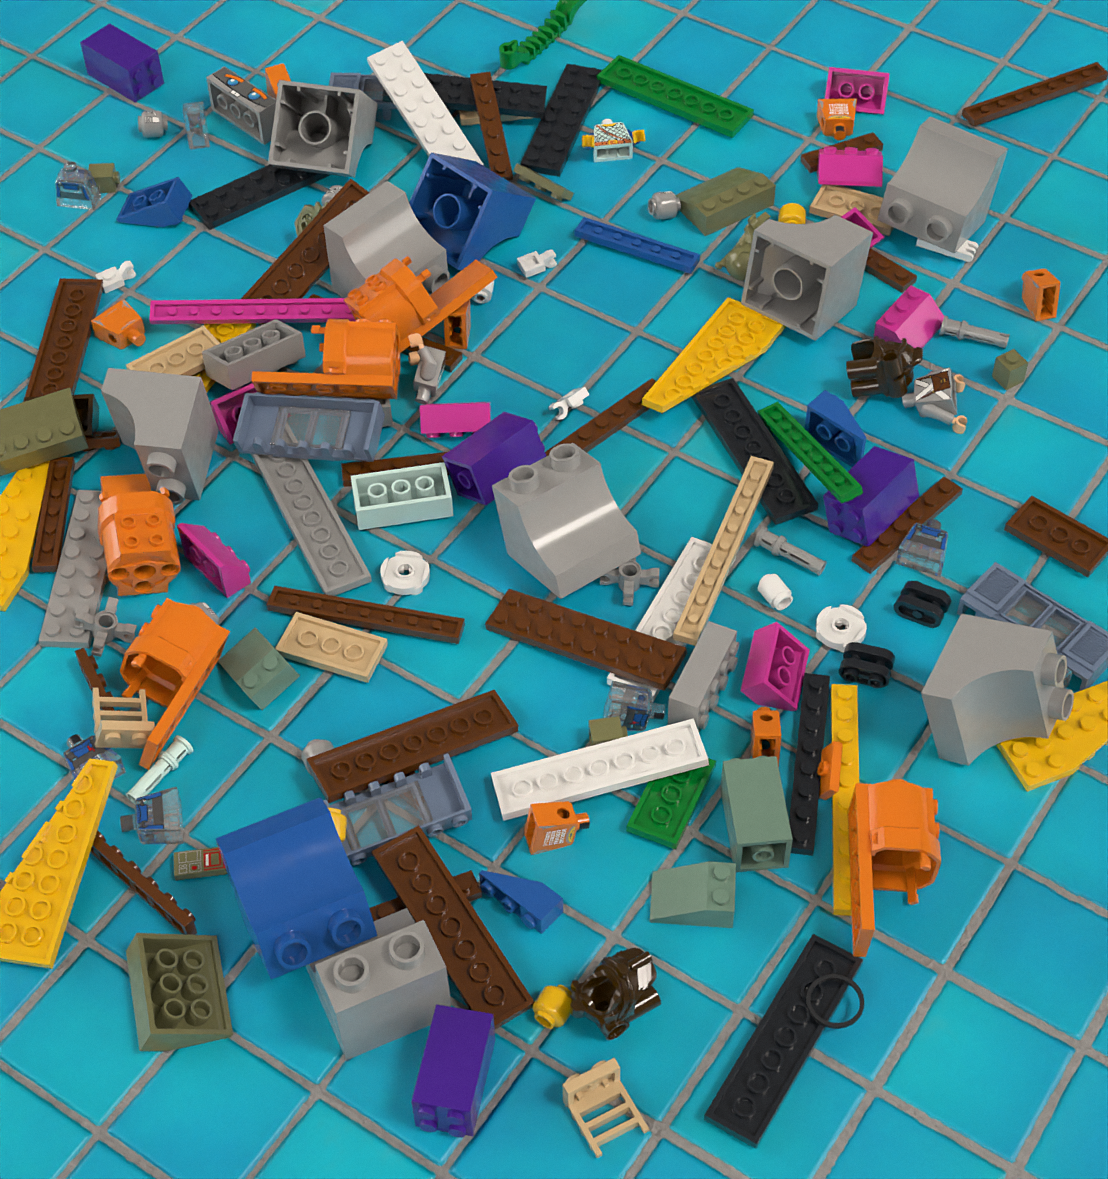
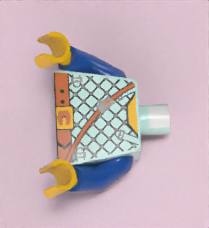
M604 119L601 124L594 126V132L582 136V147H585L586 150L594 148V162L633 159V146L641 141H646L644 130L631 132L629 129H626L622 122L613 123L611 119Z

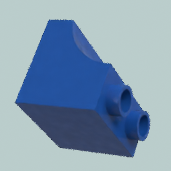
M431 152L409 204L426 232L446 249L447 263L458 270H463L474 260L480 261L493 246L502 240L510 237H519L536 198L476 161Z
M321 797L215 838L246 929L271 980L378 936L365 892L349 862L331 813Z

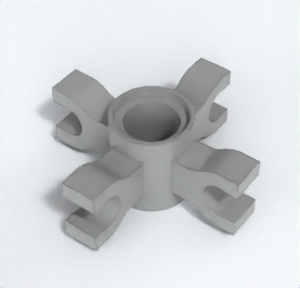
M635 557L620 565L619 568H615L601 576L600 585L619 583V588L624 591L623 605L633 606L634 592L640 588V584L659 587L660 568L642 570Z
M109 597L105 610L100 611L96 616L77 610L74 628L93 631L95 640L91 655L101 657L105 643L112 641L114 637L128 643L133 642L137 625L118 623V618L115 614L119 599Z

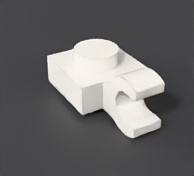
M552 249L540 255L535 251L517 258V265L527 278L546 271L545 266L548 268L555 267L557 265L554 259L556 254Z
M125 261L118 270L114 266L95 276L96 279H103V291L106 294L124 286V280L134 278L136 273L132 269L134 266L131 261Z
M585 387L576 388L557 400L558 402L552 403L549 406L550 410L559 409V415L555 417V420L564 419L567 416L569 407L574 409L583 404L582 399L587 397L589 393Z

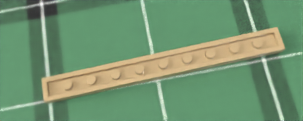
M751 456L674 630L673 640L696 646L772 473L774 462Z

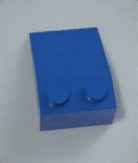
M179 177L129 193L117 217V221L120 223L157 227L177 225L182 221L183 215L189 207L192 194Z
M824 390L807 405L805 429L828 453L853 467L864 456L866 436L844 401Z

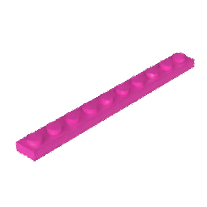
M345 298L151 300L149 318L151 324L268 323L275 319L282 323L327 322L328 319L356 320L343 301Z

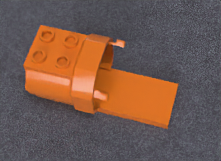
M409 256L401 261L395 258L384 266L379 273L368 277L365 284L361 287L351 290L343 301L350 309L355 320L367 319L370 322H379V320L387 319L396 323L401 337V353L410 346L409 335L418 333L422 337L498 278L494 271L480 261L474 260L429 295L422 284L423 281L431 276L429 270L426 268L416 277L407 267L412 263Z
M328 319L326 327L312 325L311 328L312 334H324V343L319 344V352H323L324 374L252 371L251 382L257 392L264 394L397 399L401 337L397 324L387 319L379 320V322H370L367 319H356V321Z
M146 474L101 476L100 485L102 493L99 494V498L102 504L98 507V534L100 544L104 547L108 577L111 583L117 587L118 596L168 592V584L176 578L181 570L174 532L175 513L173 503L168 498L170 496L169 490L162 487L160 488L161 493L151 491Z
M166 598L162 606L156 605L151 614L153 619L150 623H144L138 637L133 640L125 652L120 668L123 679L129 685L122 694L124 698H132L135 692L139 693L140 689H145L146 698L167 708L148 737L139 762L140 766L148 770L157 759L158 754L162 751L221 658L230 633L229 630L217 625L201 608L195 605L174 602L169 598Z
M892 779L875 784H855L848 809L853 956L866 957L875 931L873 890L907 892L908 903L914 905L919 903L917 890L935 882L941 865V854L938 841L940 827L939 823L935 822L934 815H937L938 801L933 799V788H922L902 779Z

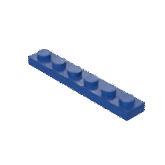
M583 217L575 229V237L689 274L693 272L700 261V254L586 217Z

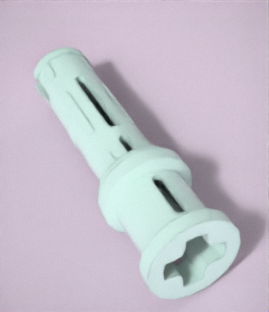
M176 735L173 738L174 742L167 750L161 751L158 754V761L126 793V797L133 804H140L141 801H137L139 798L146 797L169 771L176 770L179 767L178 763L187 754H191L194 751L186 739Z

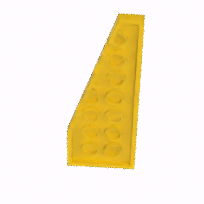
M728 297L642 398V405L664 413L765 353L786 326Z
M50 461L17 471L0 495V611L3 612L7 610L29 576V564L34 554L33 546L37 538Z
M1108 681L1073 693L1074 701L1069 718L1066 721L1057 719L1048 739L1022 737L996 744L1027 792L1074 774L1080 765L1086 760L1089 761L1101 747L1108 744Z
M88 760L72 783V790L64 801L60 800L55 807L56 812L51 820L44 823L21 856L23 860L13 873L10 872L4 880L6 884L0 891V961L53 969L118 768L114 761Z

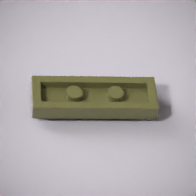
M516 164L513 171L520 175V180L529 184L531 181L536 183L534 187L543 192H546V190L551 191L550 196L562 201L565 198L571 201L574 194L572 191L525 166Z

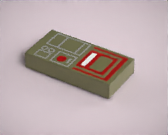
M218 847L174 852V877L176 881L227 874Z

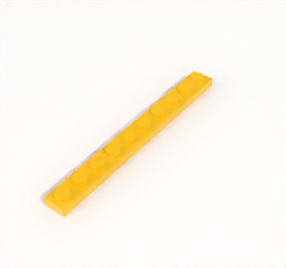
M831 684V743L836 741L843 745L839 792L832 796L833 915L851 916L848 809L855 784L859 783L857 685Z

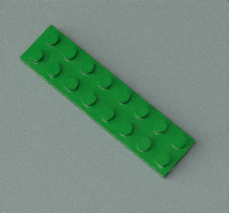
M618 55L597 75L600 83L731 138L754 116V109L621 55Z

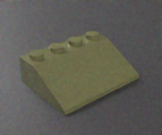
M737 167L676 194V198H679L681 202L679 211L707 236L749 217L753 213L773 206L776 185L762 173Z
M70 388L0 409V476L89 448Z
M136 933L126 950L139 1050L171 1051L232 1037L233 1031L217 935Z

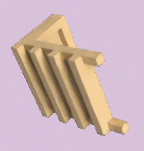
M93 688L92 706L94 708L95 747L144 748L148 737L155 728L154 722L147 719L145 689L139 690V698L99 697V688ZM100 707L140 708V711L100 710Z
M615 1058L607 1062L602 1060L596 1063L591 1070L583 1074L577 1073L570 1076L563 1084V1102L570 1110L573 1120L578 1124L581 1134L584 1135L591 1151L593 1150L597 1158L602 1156L599 1146L638 1126L643 1133L649 1131L647 1124L620 1081V1066ZM620 1097L625 1101V1103L587 1123L582 1119L583 1116ZM631 1111L634 1117L595 1138L591 1135V1131Z

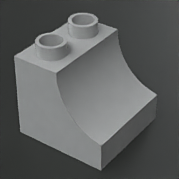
M279 80L268 164L275 168L355 178L360 156L364 148L373 142L378 103L359 89Z
M930 116L920 125L904 162L894 177L887 183L877 220L955 253L985 222L1008 148Z
M388 181L324 225L332 289L343 298H346L351 290L365 284L368 277L379 273L384 266L395 258L401 261L409 256L412 263L407 267L416 277L426 268L429 270L431 276L422 282L429 295L450 280L446 249L438 244L422 227L409 204L406 192Z
M837 215L811 224H789L768 219L754 230L741 304L816 341L857 305L873 232Z
M108 368L101 390L122 443L136 449L152 491L161 493L160 488L165 487L169 490L170 496L168 498L173 504H180L184 499L200 500L219 431L202 378Z
M574 443L561 444L554 447L545 458L531 465H522L510 471L507 478L492 485L507 554L560 599L641 554L637 530L628 522L614 501L606 484L600 462Z
M960 615L921 692L939 759L969 766L982 752L1006 740L1022 737L1048 739L1057 719L1066 721L1069 718L1073 707L1074 694L1072 690L1064 688L1063 680L1067 669V659L1064 655L1057 654L1053 631L972 615Z
M407 908L374 921L378 936L306 965L346 1060L431 1025L436 1004L451 1007L446 965L425 921L422 920L415 923Z

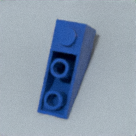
M484 870L479 873L480 888L483 893L490 898H496L507 912H514L529 929H536L542 934L563 913V898L542 882Z

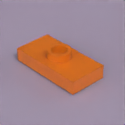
M833 741L822 749L821 762L819 763L817 773L821 776L819 798L827 800L839 792L843 748L840 742Z

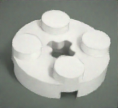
M399 551L395 553V557L391 559L388 557L384 560L380 569L385 590L400 595L420 594L430 578L428 562L423 560L422 555L413 551ZM404 570H409L408 575H401L399 573H404Z
M839 605V608L832 609L831 606L826 607L817 617L816 638L826 646L844 653L845 646L848 643H862L867 629L864 616L859 610L849 605ZM842 624L845 625V630H839L836 627H840Z

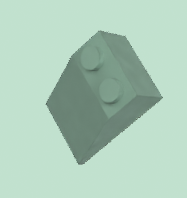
M256 628L250 631L218 660L233 680L261 710L267 707L300 676Z
M708 861L654 871L650 923L733 928L736 863Z

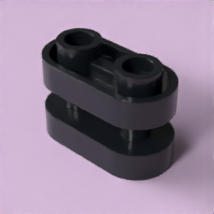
M908 581L905 583L901 595L894 604V610L902 618L930 628H936L940 626L944 613L947 612L951 604V598L944 590L933 588L919 581Z
M851 642L845 646L844 659L841 661L839 675L845 681L850 683L856 682L877 689L886 687L889 684L890 670L893 668L895 655L890 650L858 642Z

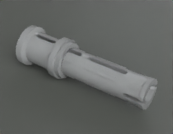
M944 316L939 333L942 336L944 334L955 336L958 340L967 338L1006 348L1010 335L969 325L966 320L960 322L948 319V316Z
M765 526L759 530L755 537L754 545L756 547L762 546L771 551L774 556L782 555L817 575H821L826 566V561L788 543L785 536L781 535L779 537L768 531V528Z

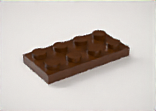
M1032 495L1005 524V531L1086 577H1089L1108 555L1107 537Z

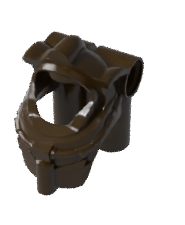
M874 336L873 339L865 338L852 343L851 352L853 360L846 362L848 379H851L852 396L860 397L883 394L886 397L890 396L892 398L904 396L908 391L907 387L913 381L914 367L923 360V349L921 347L914 348L907 343L906 338H902V343L885 341L883 338Z
M635 947L616 952L611 957H604L593 974L584 982L579 984L577 980H573L571 989L575 992L576 1000L571 1002L572 1016L576 1019L586 1017L596 1023L607 1040H613L628 1029L630 1022L660 1006V997L652 986L657 972L652 963L653 960L650 953Z

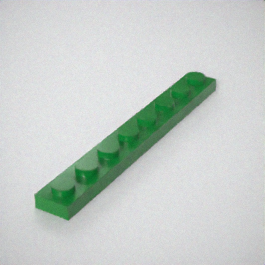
M779 402L757 411L763 423L841 504L863 494L862 486Z

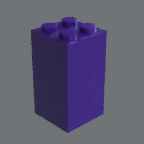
M109 23L80 42L87 74L136 103L164 84L158 51Z
M503 412L444 454L442 458L457 495L487 506L495 500L492 485L507 478L510 471L522 465H531L545 458V446L540 440L537 432L538 427L535 422Z
M876 446L867 452L848 471L862 486L863 494L842 504L829 490L823 495L830 533L865 546H870L919 497L914 459Z
M436 1004L411 1101L415 1126L426 1132L444 1131L460 1138L465 1137V1135L473 1137L496 1040L493 1014Z

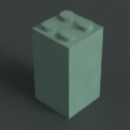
M759 756L751 759L734 758L723 761L721 796L733 863H736V872L788 868L792 834L777 757Z

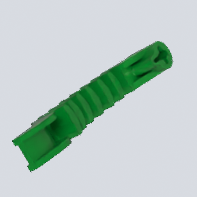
M559 0L556 9L550 11L551 19L546 18L544 20L545 26H539L538 32L533 31L532 37L527 36L526 41H521L519 46L517 40L505 42L499 46L500 66L503 69L511 70L521 62L528 65L532 59H536L538 54H542V51L547 49L549 44L554 43L555 39L560 37L563 31L567 30V27L572 24L576 12L587 0Z

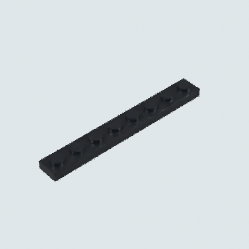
M804 673L789 817L792 834L791 853L813 856L821 778L817 770L821 762L824 746L830 676Z

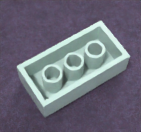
M444 462L351 476L359 530L453 516L452 496Z

